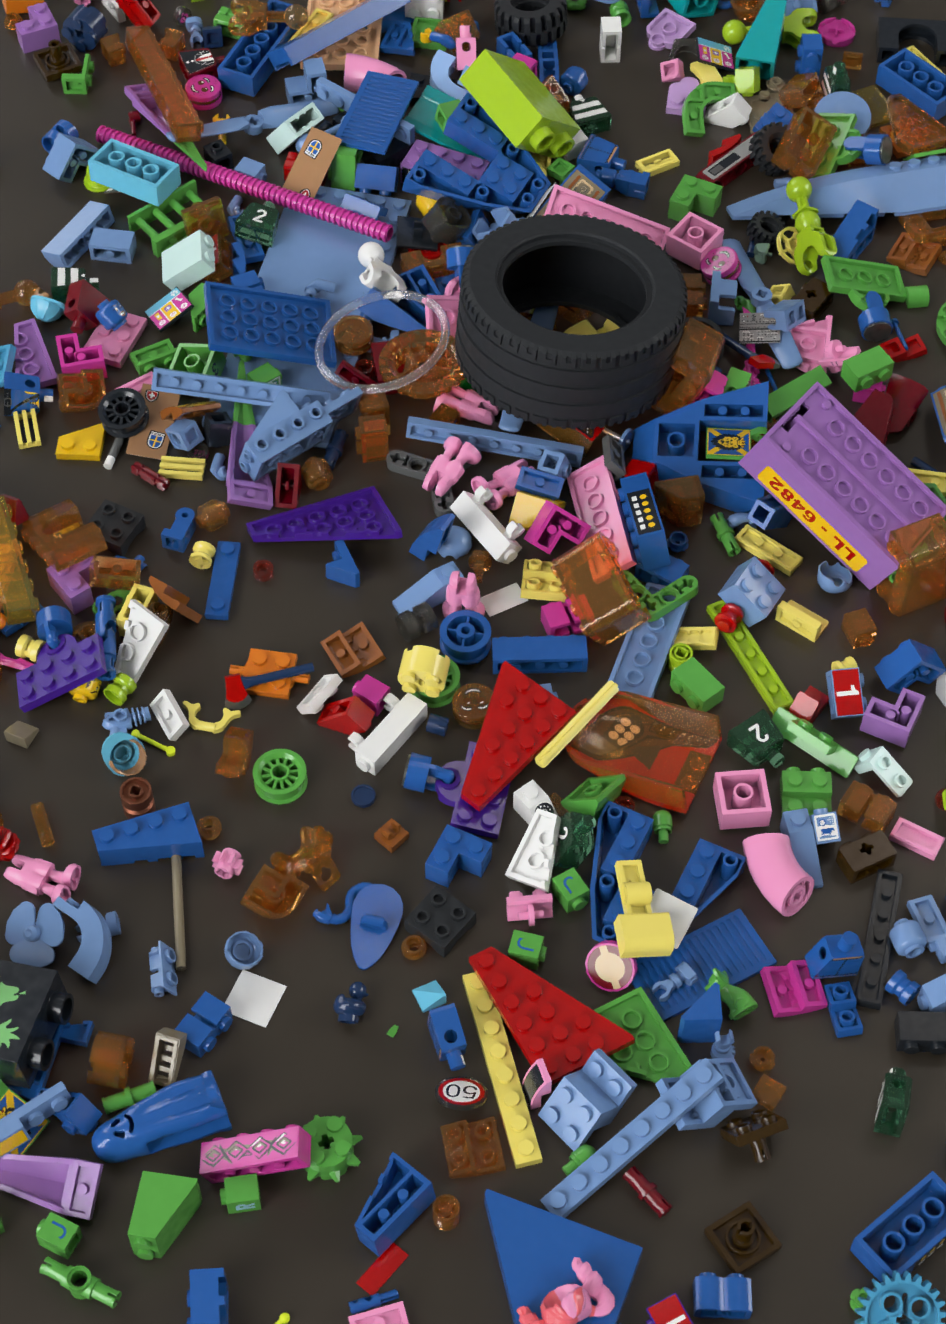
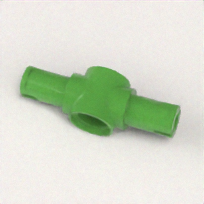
M48 1256L44 1260L46 1265L42 1263L40 1267V1274L59 1281L60 1286L70 1290L72 1296L76 1299H96L114 1309L117 1305L115 1301L119 1302L121 1298V1291L101 1283V1279L91 1275L89 1269L85 1266H66ZM78 1279H87L83 1286H74Z

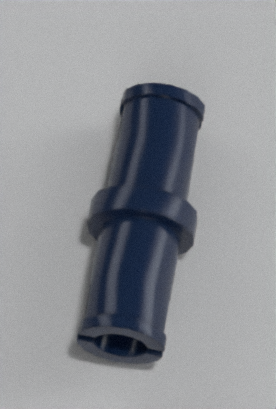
M336 429L331 443L326 446V454L320 464L322 469H327L325 461L331 471L334 470L338 458L343 454V446L349 436L346 434V431Z

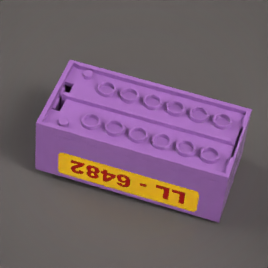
M818 381L738 462L869 590L897 570L946 515V505Z

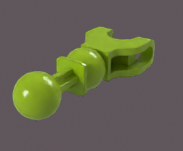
M797 8L789 16H785L781 42L788 43L797 49L801 43L802 34H819L818 31L806 29V27L813 26L817 20L815 9ZM730 20L723 26L722 36L729 44H739L745 39L751 26H745L740 20Z
M797 176L792 178L786 186L787 197L797 203L798 210L792 215V218L795 220V228L799 233L796 235L797 246L794 251V260L801 274L811 276L817 270L818 256H834L837 253L835 238L832 235L826 234L824 228L821 227V219L817 214L819 212L818 209L809 206L808 199L812 194L810 181L805 177Z

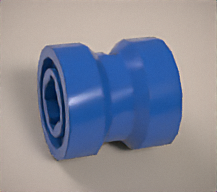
M900 969L890 978L884 989L890 994H895L899 1002L907 1006L919 993L921 985L916 981H910L907 978V974Z

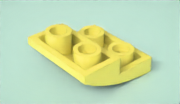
M525 559L520 598L565 602L567 599L570 563Z

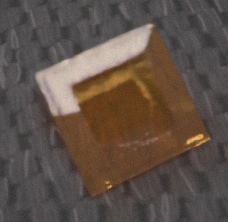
M844 51L841 68L861 70L863 53Z

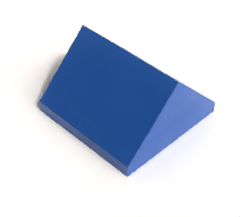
M715 982L681 1016L677 1040L680 1043L716 1041L715 1032L719 1030L720 1033L723 1020L719 984Z

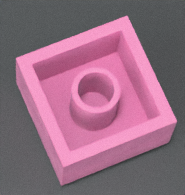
M689 212L667 234L665 251L668 255L700 271L701 261L706 254L715 248L722 247L724 229Z
M764 769L715 772L713 793L720 830L769 826L772 808Z

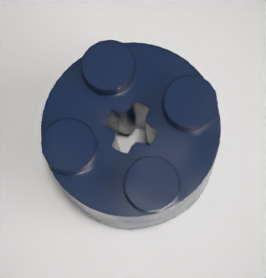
M85 4L78 5L63 22L61 30L62 35L80 52L94 49L108 31L103 14L95 7H84Z

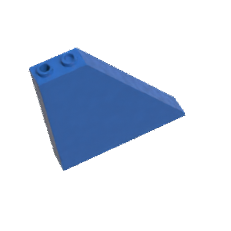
M486 1189L484 1204L513 1323L521 1324L519 1321L520 1315L517 1313L519 1307L528 1306L532 1313H535L539 1319H542L540 1306L549 1292L566 1284L583 1285L572 1269V1260L574 1257H578L582 1262H588L592 1267V1271H597L603 1278V1284L615 1296V1307L609 1315L604 1317H587L577 1322V1324H617L638 1268L643 1247ZM590 1298L591 1304L596 1306L597 1301Z

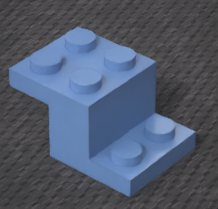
M599 1048L594 1050L581 1070L563 1077L538 1116L574 1151L586 1143L594 1130L606 1126L613 1121L637 1084Z
M734 1057L707 1059L723 1076L725 1081L675 1123L679 1131L714 1128L734 1110L752 1109L758 1104ZM699 1059L680 1077L661 1078L655 1084L660 1096L703 1059Z

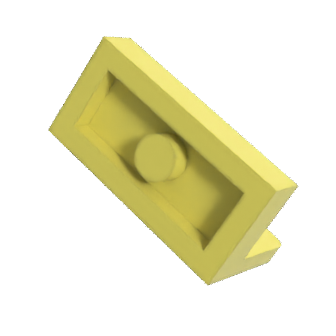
M782 600L777 607L775 620L812 642H815L828 627V620L793 600H789L788 603Z

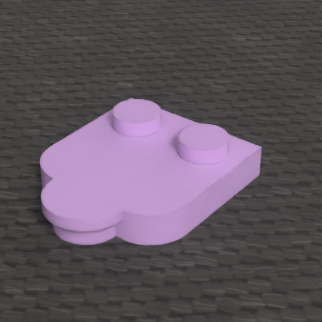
M665 7L647 25L646 35L649 39V48L654 51H661L665 48L675 49L679 47L696 30V23Z
M685 77L680 82L670 85L665 114L682 115V107L686 97L693 89L700 85L696 78ZM706 106L704 108L703 118L705 116Z

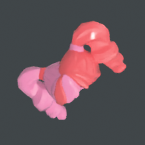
M574 1257L572 1269L575 1271L578 1280L583 1284L582 1286L566 1284L549 1292L540 1306L542 1319H539L535 1313H532L528 1306L519 1307L517 1313L520 1315L519 1321L521 1324H577V1322L587 1317H604L609 1315L615 1307V1296L603 1284V1278L597 1271H592V1267L588 1262H582L580 1258ZM590 1298L597 1301L596 1306L591 1304Z

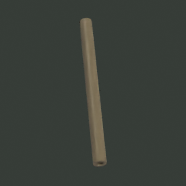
M173 855L171 857L176 970L184 971L186 970L182 864L181 856Z

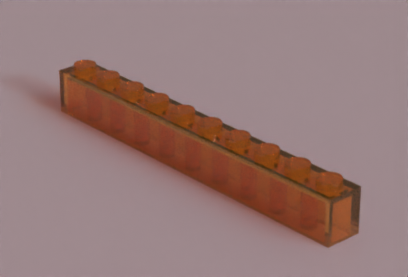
M149 26L126 27L125 45L176 142L201 141V133L204 132L203 121L199 119L197 110H194L192 101L187 97L186 90H183L181 81L177 79L176 72L172 70L171 63L166 59V54L162 51L160 42H157L155 33H152Z

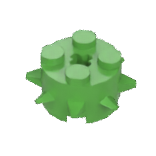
M315 1115L314 1120L303 1126V1129L311 1135L310 1167L305 1168L308 1172V1181L321 1177L322 1180L333 1179L337 1183L340 1181V1176L347 1172L349 1166L360 1165L361 1161L354 1155L353 1146L362 1140L363 1137L362 1135H352L347 1124H345L346 1117H319Z

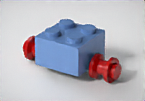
M755 556L739 565L722 587L718 595L726 604L722 607L721 613H718L714 619L715 625L720 631L732 633L737 628V623L741 621L748 627H751L765 619L780 599L786 588L773 576L775 571L768 561L758 560Z

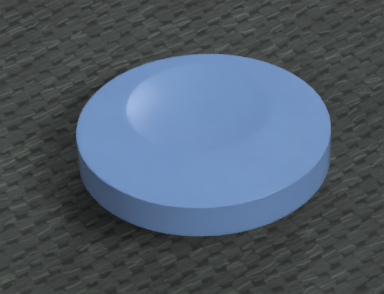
M846 91L830 93L823 97L815 107L813 125L819 113H850L857 116L858 120L854 129L858 130L861 136H865L870 128V108L860 96Z

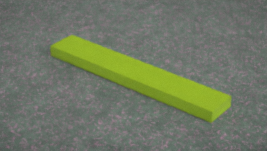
M723 600L707 605L706 611L713 622L716 615L721 613L722 607L726 604ZM743 621L737 623V628L732 633L720 631L772 714H775L778 707L789 710L794 701Z

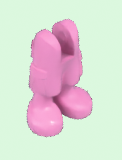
M450 378L445 381L443 390H440L433 408V412L436 414L443 413L447 407L457 409L459 417L486 425H492L495 420L494 416L498 415L500 411L498 406L490 404V401L483 399V396L479 395L476 391L472 389H467L466 391Z
M450 436L445 440L443 445L445 449L444 454H440L435 458L422 484V488L430 492L436 486L435 494L442 497L452 485L459 481L465 472L463 465L466 462L472 465L480 462L482 457L477 448L467 441L462 444L458 437Z
M522 458L510 465H506L492 474L493 480L488 482L482 476L474 477L471 480L474 493L479 486H483L485 489L489 488L493 496L485 504L491 510L499 509L506 497H514L517 491H520L515 489L521 467H527L528 462Z
M453 571L446 588V600L442 604L444 617L446 618L449 614L462 610V605L465 607V610L475 611L484 616L485 606L480 602V590L477 586L475 574L469 572L468 577L463 578L460 577V571Z
M15 854L12 863L19 869L7 867L3 875L7 880L20 886L25 891L37 896L43 894L50 896L51 902L54 903L58 896L65 901L69 897L71 898L70 890L75 891L80 881L81 866L73 863L68 865L64 871L55 870V864L52 862ZM54 881L58 884L54 886L49 884L48 882Z

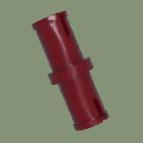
M635 1165L623 1175L622 1178L639 1194L638 1198L641 1202L645 1201L659 1218L664 1217L672 1209V1204L656 1189L657 1185L654 1182L650 1183Z

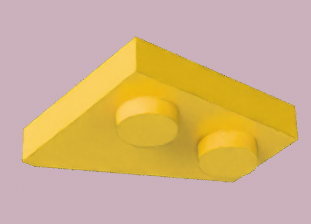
M102 423L59 436L55 452L56 459L100 461L106 434Z

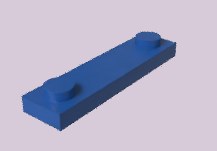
M218 541L206 603L205 619H229L241 542Z

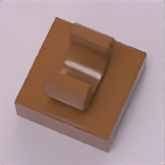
M392 818L374 833V839L391 853L409 838V832Z

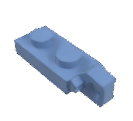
M930 894L907 901L906 906L913 920L919 922L927 938L926 947L930 952L935 951L941 964L946 963V922L933 896Z

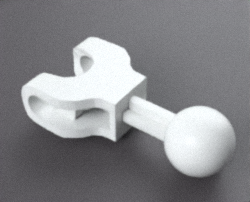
M376 242L364 243L358 251L359 262L367 268L359 276L362 284L370 289L373 286L378 288L388 299L398 303L407 290L404 280L393 271L391 266L383 262L385 253L381 245Z

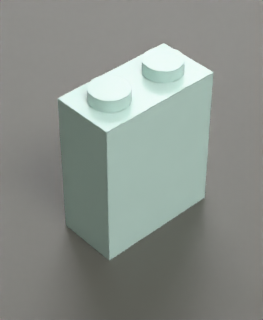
M311 102L284 121L266 139L276 153L279 154L295 143L301 135L308 133L311 127H315L325 118L316 105Z
M200 229L162 252L163 283L171 290L177 286L182 291L215 271L214 241L210 235H206Z

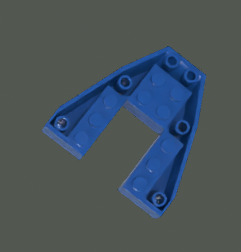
M467 92L447 119L443 134L486 159L491 164L478 181L426 149L405 177L402 191L467 209H481V211L491 212L492 209L507 206L513 214H523L533 211L551 183L529 151L516 148L475 98Z
M769 381L701 399L634 429L632 459L656 463L658 483L675 492L736 513H749L757 498L764 497L765 488L738 462L699 461L700 431H706V427L749 430L757 427L767 428Z
M609 800L598 819L590 884L592 939L598 942L604 940L617 941L613 923L618 914H624L614 865L616 861L639 860L652 835L654 819ZM700 838L672 896L698 909L693 918L694 920L744 872L747 857Z

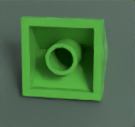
M625 774L587 778L561 801L562 807L583 822L587 820L588 825L591 826L589 822L593 818L595 820L599 819L608 800L614 803L618 801L626 781Z

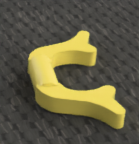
M183 701V707L189 713L190 727L194 730L208 731L214 734L220 733L232 720L241 717L240 710L230 711L224 708L223 718L219 722L200 721L196 718V714L201 710L200 703L191 704L188 701Z

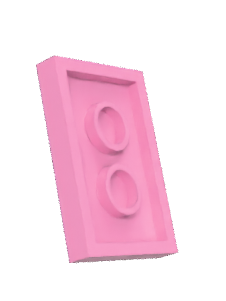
M128 313L126 317L127 322L116 331L112 329L106 330L100 323L84 347L101 345L105 364L121 368L148 325L147 318Z

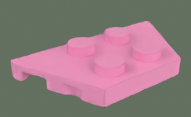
M828 315L825 320L817 322L814 319L806 320L790 330L803 359V362L795 368L807 373L819 366L818 361L824 358L825 347L830 343L832 315ZM822 367L825 373H827V367Z

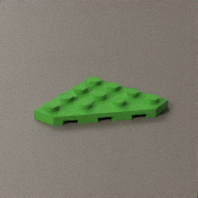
M642 987L594 1010L632 1034L635 1038L634 1044L609 1056L627 1075L657 1083L661 1078L680 1077L692 1066Z

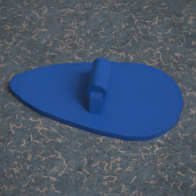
M372 884L364 887L357 893L353 902L350 930L351 949L357 967L361 970L369 969L384 955L399 927L403 915V902L400 895L393 888L385 884Z

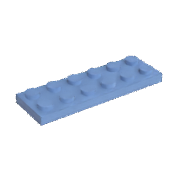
M647 582L645 586L652 595L666 587ZM667 595L663 599L669 602L673 601L675 597ZM690 600L652 622L645 621L635 611L608 681L612 680L618 684L619 691L614 696L628 697L637 703L651 706L669 658L670 648L674 645Z

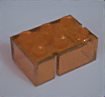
M805 105L793 115L771 162L784 171L788 169V174L792 177L802 176L810 179L815 175L829 147L828 144L836 133L837 127Z

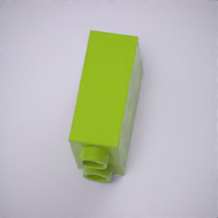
M484 49L459 78L460 82L516 148L551 158L563 157L573 148L575 141L572 138L581 128L525 62Z

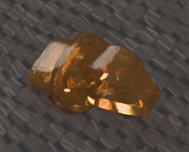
M474 550L468 559V564L474 570L477 583H482L484 572L488 571L492 566V559L488 551Z

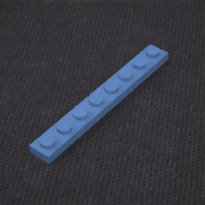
M157 367L153 369L151 387L153 391L269 407L282 390L287 392L298 408L307 402L311 404L316 400L323 405L329 400L330 391Z
M409 416L406 438L444 444L448 437L454 436L460 438L462 444L467 441L480 451L537 461L542 457L544 449L560 451L566 455L571 466L580 468L584 446Z
M707 1058L703 1059L540 1201L550 1213L566 1218L725 1081L723 1076Z

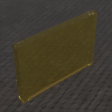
M875 85L851 92L860 96L868 104L871 111L870 128L900 119V115Z

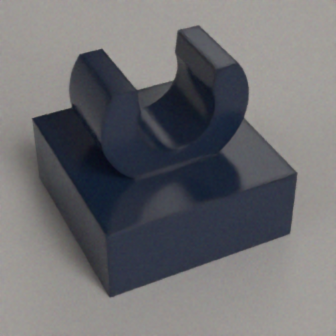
M221 25L202 27L204 48L223 47Z

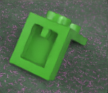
M85 54L82 74L62 73L61 81L64 94L88 93V87L92 86L91 73H94V61H91L90 54Z

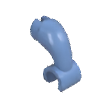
M735 513L726 520L729 527L733 529L745 522H748L753 528H757L755 523L747 519L749 513Z

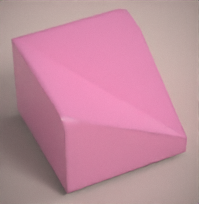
M676 58L660 63L662 82H676L685 78L683 62L680 59Z

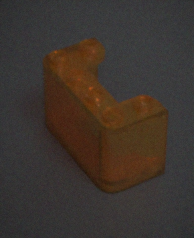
M691 316L685 323L683 335L671 360V367L675 372L669 388L662 395V398L657 400L655 405L651 406L652 409L663 415L687 406L696 399L710 382L725 342V338L720 332Z
M940 513L891 531L887 549L899 562L894 583L885 578L876 585L878 595L887 602L890 612L901 617L946 599V521Z
M599 531L553 559L551 570L557 579L560 578L562 582L560 588L572 603L570 605L571 611L581 621L579 627L586 637L590 636L594 642L597 641L606 646L652 617L646 607L641 608L640 598L633 592L617 560L618 555L615 552L618 550L614 542Z

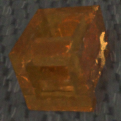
M165 28V36L161 38L159 44L162 58L173 61L178 60V52L183 51L186 47L184 31Z
M118 33L100 39L102 54L111 67L126 63V48L123 43H120Z

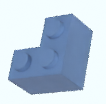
M322 57L303 60L304 75L285 78L288 103L321 99L317 96L316 80L321 76L327 79Z
M58 133L42 169L60 181L72 183L79 165L87 167L88 160L99 149L84 139Z

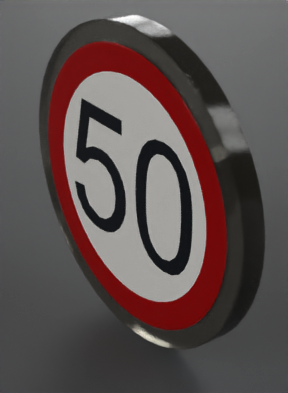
M461 1076L450 1077L436 1085L435 1098L441 1105L449 1109L460 1111L473 1110L486 1103L488 1090L483 1083L476 1079Z

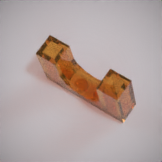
M70 499L30 516V519L21 523L23 529L20 530L24 541L29 542L32 550H36L39 557L44 558L47 566H52L57 572L108 549L101 529L93 521L84 525L77 506Z

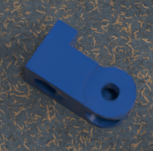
M184 507L177 510L171 529L164 528L161 533L163 548L182 553L185 552L196 530L195 513L192 509Z

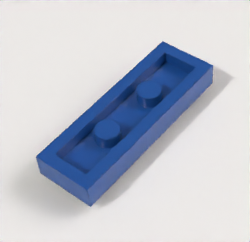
M248 214L228 216L227 223L235 242L239 241L243 248L246 264L264 261L265 254L253 226H246L250 221ZM241 229L252 231L256 238L239 232Z

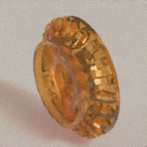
M419 329L402 333L391 339L383 347L379 356V371L382 374L383 381L388 383L392 390L397 389L399 394H405L409 397L419 399L438 397L444 393L451 392L452 387L457 388L460 385V381L465 379L456 358L455 337L441 331ZM405 362L404 372L398 373V367ZM421 362L429 363V365L425 367L419 366L418 364Z

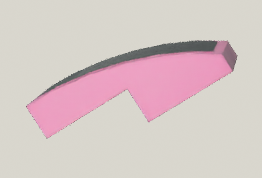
M543 1058L537 1059L522 1082V1088L531 1110L541 1107V1096L551 1093L552 1080Z

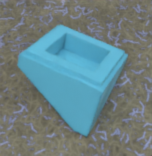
M436 980L412 990L423 1013L446 1003V994Z

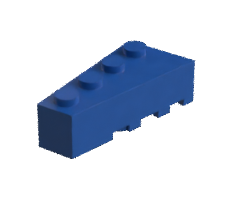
M189 802L92 830L102 866L132 864L137 860L155 862L160 858H171L173 855H180L181 859L184 856L205 857L202 840Z

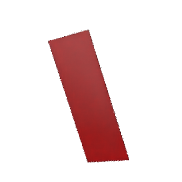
M393 1242L359 1278L356 1284L369 1295L376 1294L409 1255Z

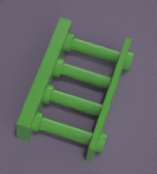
M193 179L176 188L159 207L149 203L129 214L127 219L129 231L135 232L141 228L151 237L153 254L159 258L162 256L163 251L199 229L205 232L223 222L224 212L223 205L218 201L208 206L198 197L197 184ZM191 200L201 211L191 215L182 205ZM175 210L185 220L175 225L165 214ZM158 219L168 229L158 234L149 223Z

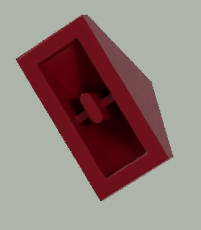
M278 462L274 507L296 509L302 488L301 465Z

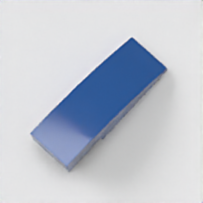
M450 513L431 521L414 541L409 552L422 561L431 552L436 555L448 539L456 515Z

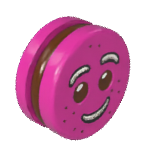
M207 74L196 75L190 78L185 85L186 100L189 106L196 110H210L217 107L222 101L220 81L216 77Z
M718 247L706 254L701 261L700 268L706 281L711 285L713 271H721V279L736 280L741 273L742 265L734 249Z

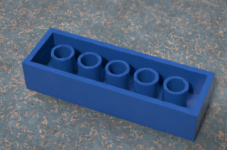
M268 0L217 68L221 87L255 97L274 71V67L266 53L289 41L306 21L305 8L280 0Z

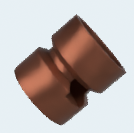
M133 777L123 782L119 793L125 816L128 819L155 812L156 806L152 788L146 779Z

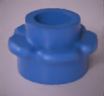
M681 531L671 533L667 539V546L673 552L685 551L689 546L687 535Z

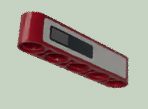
M756 132L702 169L695 177L725 187L754 166L753 162L755 160L754 158L750 159L749 156L752 151H749V146L751 145L749 142ZM770 144L771 151L774 147L773 144Z

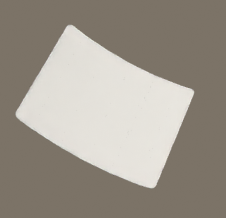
M657 888L652 896V913L669 912L675 939L674 948L678 949L698 909Z

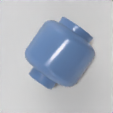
M903 918L896 921L894 927L890 930L889 937L898 955L914 958L924 952L927 938L918 921Z

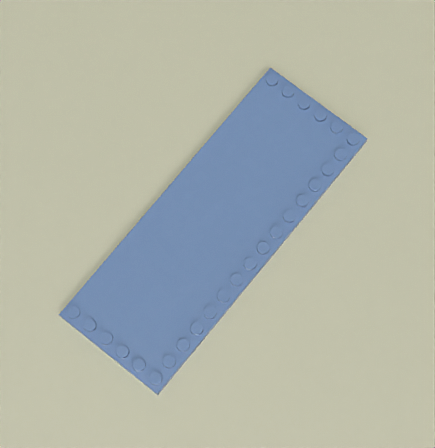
M325 186L319 187L314 199H319L337 207H341L345 193H349L387 208L386 217L379 216L378 218L379 221L393 226L392 238L387 243L377 238L374 239L371 236L362 235L360 232L351 231L349 228L345 229L344 227H339L338 225L284 207L276 227V232L273 235V243L269 245L258 277L263 279L264 290L306 296L305 287L315 279L319 278L334 282L336 285L333 293L322 290L315 297L330 300L334 334L339 325L350 320L362 321L371 328L373 320L369 322L360 315L362 311L358 309L360 303L371 290L363 285L359 278L367 268L359 262L358 251L364 243L376 242L384 250L385 257L383 262L392 266L398 249L396 247L397 217L409 216L412 208L411 200ZM345 333L339 339L340 341H335L337 356L335 368L252 356L250 361L244 362L246 377L247 373L269 362L281 372L282 385L330 391L329 399L335 400L339 398V395L344 390L350 388L351 385L334 372L343 359L357 369L363 349L347 351L343 349L342 343L344 342L346 347L352 349L364 334L354 336ZM351 336L353 340L348 342L345 338ZM228 353L226 357L227 362L221 376L237 379L238 366L241 360L239 356L234 357L232 353ZM210 398V401H216L221 404V408L216 412L226 411L233 422L235 402ZM251 404L256 428L270 408L269 406ZM205 416L202 419V427H204ZM338 422L330 427L326 439L313 447L326 449V446L332 441Z

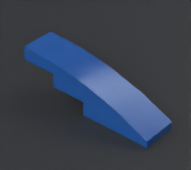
M556 40L544 46H537L539 80L548 90L560 89Z

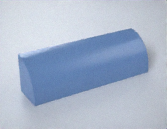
M89 201L41 250L47 261L57 269L65 268V272H67L89 249V242L94 227L108 229L115 222L109 205Z

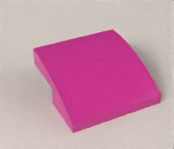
M791 960L787 966L763 967L760 971L774 1018L809 1013L828 1006L820 979L811 978L806 960Z

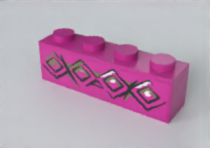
M291 1124L283 1129H263L260 1133L255 1134L240 1133L232 1138H214L212 1141L201 1143L199 1174L213 1184L224 1182V1178L255 1173H257V1176L310 1167L311 1135L301 1126Z

